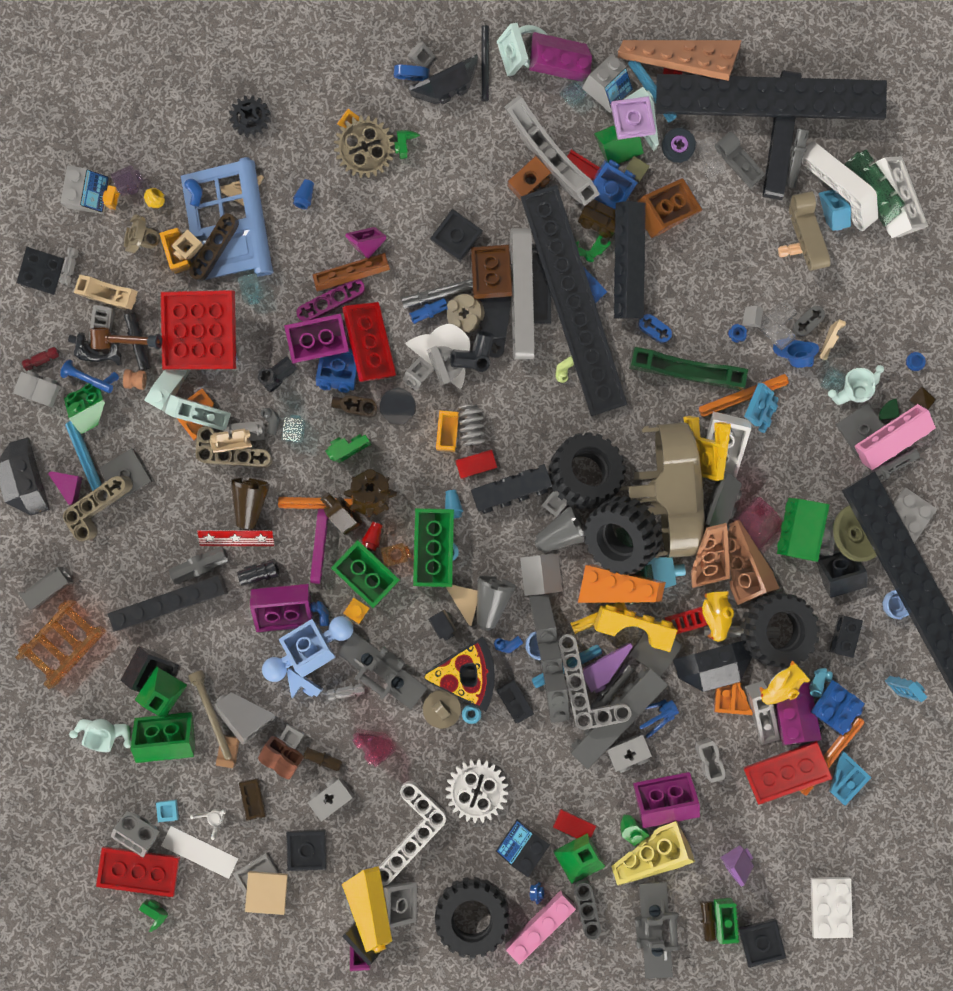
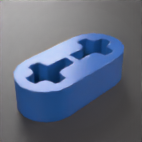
M400 64L394 66L393 76L397 79L423 81L429 78L430 70L426 67Z
M646 314L644 319L639 320L638 326L641 331L658 343H666L670 340L672 336L671 329L654 316ZM650 319V324L655 328L653 329L650 326L645 328L643 320L647 321ZM656 329H658L661 332L665 330L667 338H659L660 333L657 332Z

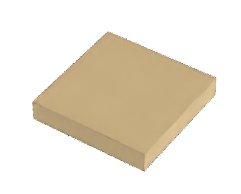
M249 871L245 912L284 915L288 874Z

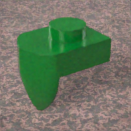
M409 130L396 131L397 142H394L395 154L399 153L400 159H407L406 140L419 137L420 134Z
M623 815L620 822V832L625 840L636 846L649 837L648 830L643 828L631 815Z
M146 899L139 908V911L155 920L149 932L156 930L168 916L167 911L161 908L160 904L153 899Z

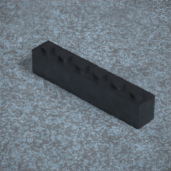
M623 201L616 203L614 319H644L646 203Z
M218 575L107 614L113 632L228 594L223 576Z

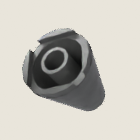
M573 506L568 507L536 535L537 540L534 542L539 551L543 550L546 553L585 542V526H583L582 518Z
M481 575L477 583L476 623L480 626V629L490 631L496 627L515 591V584L505 579H502V581L496 580L494 576Z

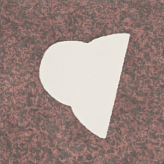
M453 324L442 325L431 334L420 335L405 343L431 366L433 365L427 350L434 346H446L451 349L470 351L468 336ZM450 358L444 364H449ZM465 368L462 369L456 378L451 380V383L460 390L465 379Z

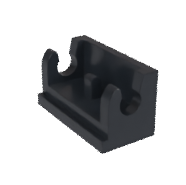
M514 679L496 689L515 724L534 715L533 710Z

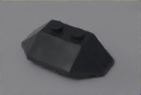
M475 54L410 86L409 93L411 97L437 105L449 102L451 97L457 94L461 96L467 93L478 66V55Z
M27 437L10 442L0 456V489L4 503L32 516L49 511L50 509L30 439Z
M741 640L673 659L678 679L702 692L741 682L752 659L750 651H747L744 647L746 641Z

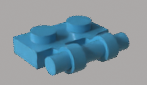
M758 383L744 417L754 426H759L758 431L765 433L767 427L771 425L773 412H776L778 408L779 398L774 396V392L764 383Z

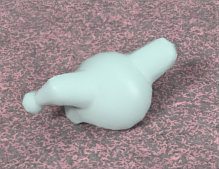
M878 365L874 374L865 368L852 369L846 375L844 389L837 394L835 390H830L828 396L837 405L844 404L850 400L860 403L868 401L875 393V386L880 381V375L884 371V367Z
M82 719L78 722L75 729L69 733L71 738H76L78 733L84 730L82 745L99 752H110L115 738L121 735L125 740L123 743L124 747H131L129 725L112 724L105 719H96L94 721Z

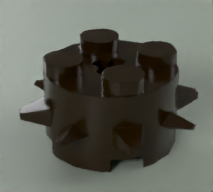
M367 469L365 472L351 478L350 489L344 491L345 496L352 498L350 510L356 509V511L363 515L366 513L368 517H371L373 513L378 515L384 510H389V498L397 496L396 491L389 489L388 482L390 477L385 478L384 475L375 472V470Z

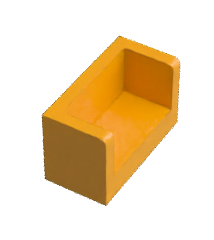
M179 228L159 233L170 269L175 274L189 270L192 265L191 260L183 259L181 262L173 254L175 250L172 248V245L182 235Z
M439 410L436 451L455 452L459 412Z

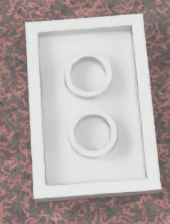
M811 878L812 937L853 938L851 878Z

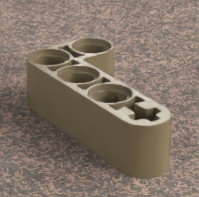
M813 191L793 195L789 206V214H792L790 218L809 271L830 266V256L814 214L816 199Z
M203 426L198 430L196 458L200 462L267 468L273 462V457L268 451L249 448L227 450L229 458L226 461H222L221 454L223 452L213 453L209 440L205 441L203 438L206 431H211L212 435L217 432L208 426ZM204 450H209L210 457L204 460L202 458V452ZM246 452L249 458L246 462L242 463L240 455ZM264 454L268 458L262 464V461L255 460L254 456L263 457Z
M112 477L64 511V522L76 540L87 541L97 536V527L91 517L132 489L133 482L130 477ZM104 491L108 494L107 499L103 496ZM89 501H91V503H92V509H91V510H90L89 507H88ZM74 512L77 513V520L73 517ZM84 528L88 531L87 536L83 533Z

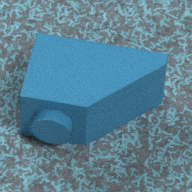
M833 189L820 192L819 197L825 220L831 230H842L843 228L851 227V206L845 198Z

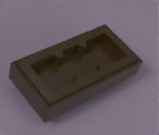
M259 778L239 782L246 820L266 817Z

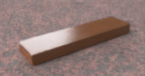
M385 253L369 259L365 258L315 273L312 276L318 292L388 271L390 268Z

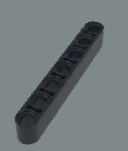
M782 70L780 77L802 78V73ZM774 117L763 198L782 200L784 197L796 118Z

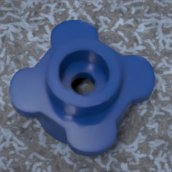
M540 882L530 887V899L535 901L536 904H539L544 899V888L541 887Z

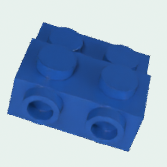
M604 160L592 181L600 193L594 199L615 209L617 202H623L628 199L638 182L634 179L636 175L626 169L623 172L619 169L620 165L615 161L610 160L608 162Z
M349 349V352L319 359L316 386H319L322 390L336 388L342 393H349L350 390L354 391L357 369L352 349Z
M832 680L811 710V713L830 728L844 735L845 732L851 730V723L855 717L863 712L862 707L865 703Z

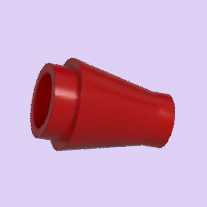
M376 522L371 523V526L361 540L362 544L369 551L376 552V549L379 548L381 529L383 527Z

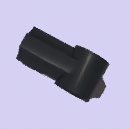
M482 330L477 332L473 350L453 349L450 354V365L452 367L476 369L479 372L486 371L491 363L489 356L494 335Z
M286 356L272 368L266 369L263 367L259 370L257 379L270 393L277 389L283 380L292 375L297 370V367Z

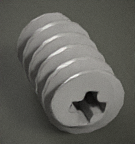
M478 405L458 407L459 410L464 411L459 414L460 418L465 419L459 422L461 426H465L460 430L461 433L466 434L461 437L462 441H466V443L462 444L463 446L477 445L485 442V439L480 438L485 432L479 431V428L484 427V424L478 423V421L484 418L478 415V413L483 411V409L477 408Z

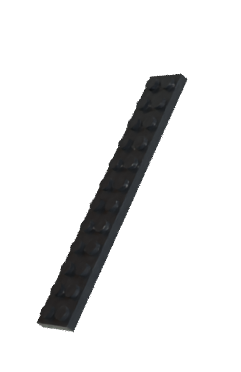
M657 74L655 114L858 120L886 119L887 80L730 76L729 81L703 75Z
M554 185L521 196L520 199L590 416L592 417L628 405L558 186Z
M870 472L842 489V492L951 693H953V614L876 472Z

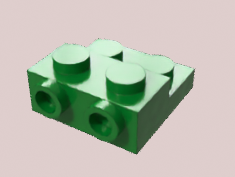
M359 434L353 437L350 444L345 438L341 439L338 437L330 442L331 446L325 451L332 461L341 463L372 444L366 435L362 436Z

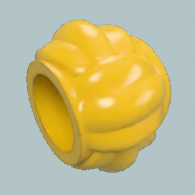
M157 188L145 191L144 199L148 207L160 208L164 205L165 196L162 191Z

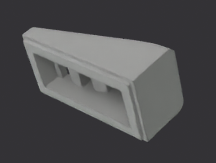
M94 305L90 328H110L111 333L115 310L109 307ZM106 313L107 317L99 316V314ZM98 320L106 321V325L98 324ZM90 333L88 344H91Z

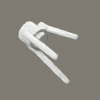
M213 809L211 812L206 811L191 815L190 818L207 817L208 823L214 826L211 839L214 840L219 824L224 820L226 809Z

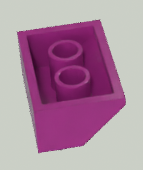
M533 32L530 71L576 81H583L590 75L592 55L587 44Z
M342 314L284 325L292 364L349 352Z
M309 584L251 589L250 610L256 632L296 629L313 619Z
M804 682L798 690L799 695L795 699H787L775 703L782 746L822 740L818 718L811 713L815 706L814 698L810 694L809 686L811 682Z
M690 772L633 783L643 828L700 817V804Z

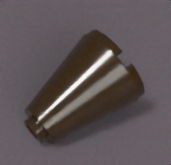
M243 478L231 479L236 526L240 530L251 531V529L256 527L270 488V483L268 484L267 481L249 478V480H243Z

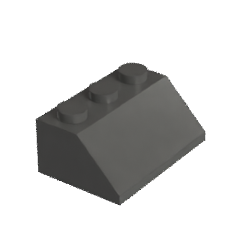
M727 471L724 472L723 480L715 482L704 511V534L708 527L724 523L728 524L729 518L732 519L736 508H734L735 502L741 498L743 491L740 488L742 483Z

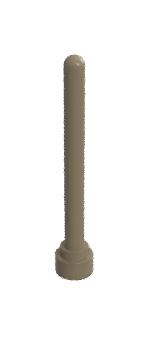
M203 670L194 672L188 676L190 683L197 687L222 754L226 760H229L232 757L204 686V679L206 677Z

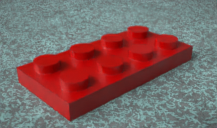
M379 302L344 306L342 310L359 381L363 382L396 376Z
M817 741L743 767L758 805L832 779Z
M103 846L101 848L96 887L174 897L180 857L150 852L141 857L132 850Z

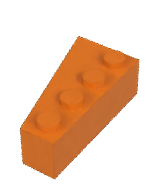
M594 564L585 565L578 603L662 601L666 582L635 574L621 575L619 572L612 573L610 569H604Z

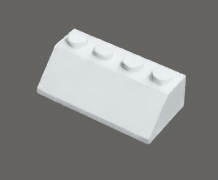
M902 156L885 157L867 166V168L865 167L867 171L866 177L877 194L880 214L885 219L887 224L886 230L891 235V238L901 237L928 227Z

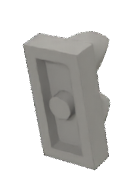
M434 346L427 350L440 386L451 382L463 369L452 367L450 363L444 364L450 358V354L453 349L446 346Z

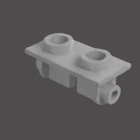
M263 421L228 424L227 428L224 429V432L228 431L229 437H232V430L245 428V430L250 431V441L265 440Z

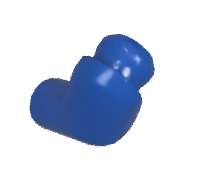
M188 179L185 181L184 186L192 194L190 205L199 207L203 190L196 180Z
M321 601L312 602L311 611L319 613L320 626H329L328 609Z
M519 636L511 641L498 638L494 642L495 649L505 653H511L523 644Z

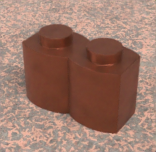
M274 736L270 737L258 756V760L264 766L274 769L279 776L288 780L291 779L304 758L299 751L288 747L281 739Z

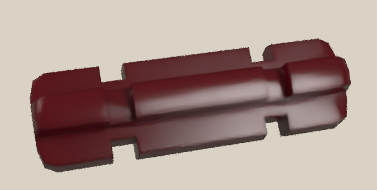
M51 347L47 349V352L43 351L32 356L31 359L23 360V368L26 371L34 369L33 366L38 367L49 362L51 358L52 360L58 358L60 355L57 348Z

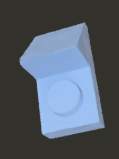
M292 667L287 670L291 698L295 697L301 687L304 688L303 692L311 697L313 695L317 697L323 688L306 677L302 678Z

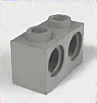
M126 811L114 827L111 837L141 857H144L156 841L160 831L154 825L142 821L137 814ZM129 825L132 829L128 830L124 826ZM140 836H146L149 840H143Z

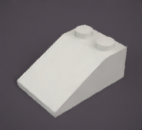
M713 411L706 439L715 441L714 423L724 422L731 424L725 471L736 478L751 431V422Z

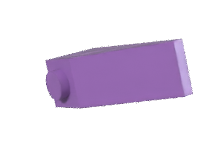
M631 643L621 646L582 668L585 683L591 692L595 690L597 693L606 688L605 684L609 683L632 649Z
M739 845L720 858L731 876L742 887L745 885L753 868V864L750 861L753 857L747 848L744 850Z

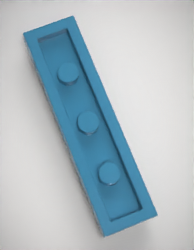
M889 676L885 680L898 696L923 702L927 698L924 693L925 689L917 681L913 682L912 680Z

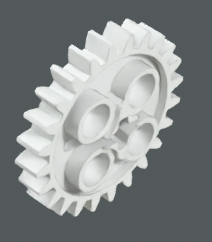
M478 758L477 764H474L473 760L470 759V765L463 761L462 769L456 766L457 773L451 772L453 779H447L451 786L446 787V790L451 793L447 794L446 798L452 799L448 805H455L454 813L458 810L460 811L459 818L466 815L467 822L470 817H473L474 823H476L477 818H480L483 823L485 816L492 820L491 813L498 815L496 809H504L501 802H507L503 795H508V791L503 790V788L507 787L508 783H502L506 777L505 775L499 776L501 769L495 771L494 763L489 767L488 760L481 764V760ZM470 773L474 774L477 778L473 783L467 782L465 778ZM483 774L484 777L480 785L482 793L478 792L475 804L471 807L470 804L474 796L472 788H477L479 777ZM492 780L495 786L492 789H487L484 787L485 781ZM462 792H467L470 795V799L462 801L459 795ZM482 798L489 802L484 808L478 805V801Z

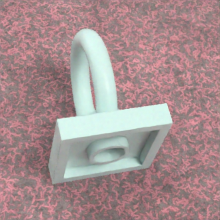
M511 23L497 40L507 76L515 75L523 65L528 68L530 66L522 35L533 32L547 35L545 31L533 25H525L519 28L518 23Z

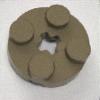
M458 295L447 304L449 324L459 327L465 333L475 331L479 327L480 321H483V304L480 300L474 299L472 295ZM464 309L469 311V314L466 315V318L462 316V312Z

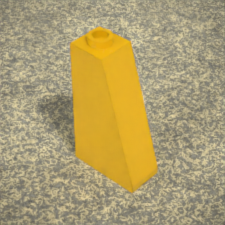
M379 866L361 871L342 884L366 952L374 950L375 953L385 950V945L392 942Z

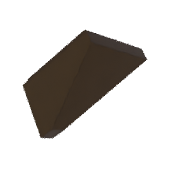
M920 387L909 399L914 406L918 404L927 410L930 409L936 400L923 387Z

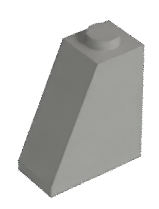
M232 692L228 695H221L215 703L214 710L242 745L271 725L275 719L273 713Z

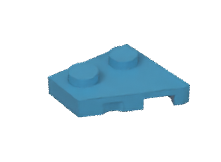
M842 751L839 755L829 792L846 806L871 777Z

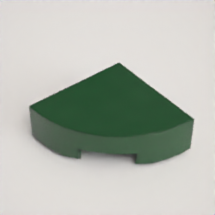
M897 398L884 404L879 412V420L899 417Z

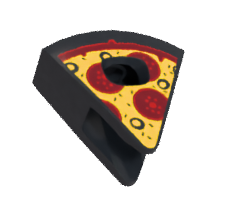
M482 635L427 670L424 679L486 712L493 695L495 673L490 649Z

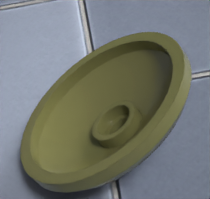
M850 505L844 507L836 516L833 526L834 540L838 549L844 556L857 562L869 561L875 558L877 555Z

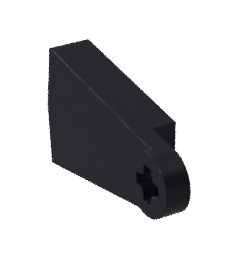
M511 296L478 299L484 307L483 321H480L482 331H487L494 335L492 347L493 344H497V347H500L497 353H493V350L490 351L489 357L499 358L504 353Z

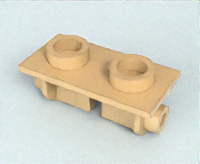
M245 428L232 430V437H229L228 431L210 435L209 442L213 453L252 447L249 440L250 431L245 430Z

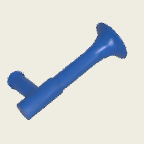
M67 360L63 364L60 373L62 378L74 376L107 393H111L113 390V385L110 384L119 379L118 374L115 372L111 373L103 381L77 370L73 366L72 360Z

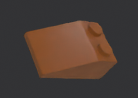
M683 178L648 193L637 201L646 203L645 229L651 239L702 211Z

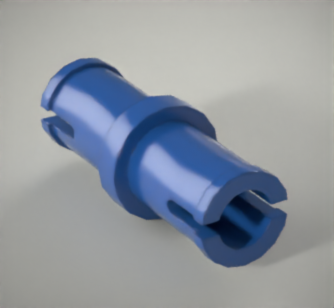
M444 298L429 305L427 303L423 308L410 312L409 316L413 324L428 317L431 319L434 317L433 315L447 310V303Z

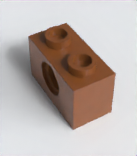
M535 156L508 181L507 186L520 199L521 196L535 192L540 186L544 188L551 181L549 179L551 172ZM531 177L535 179L536 182L534 184H528L525 180Z

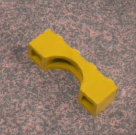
M606 604V606L600 605L594 624L596 631L615 636L625 627L636 626L646 631L648 643L651 647L668 652L671 651L677 629L672 626V622L666 620L658 622L654 620V617L645 614L643 617L637 616L636 612L628 609L620 611L617 610L618 607L611 604Z

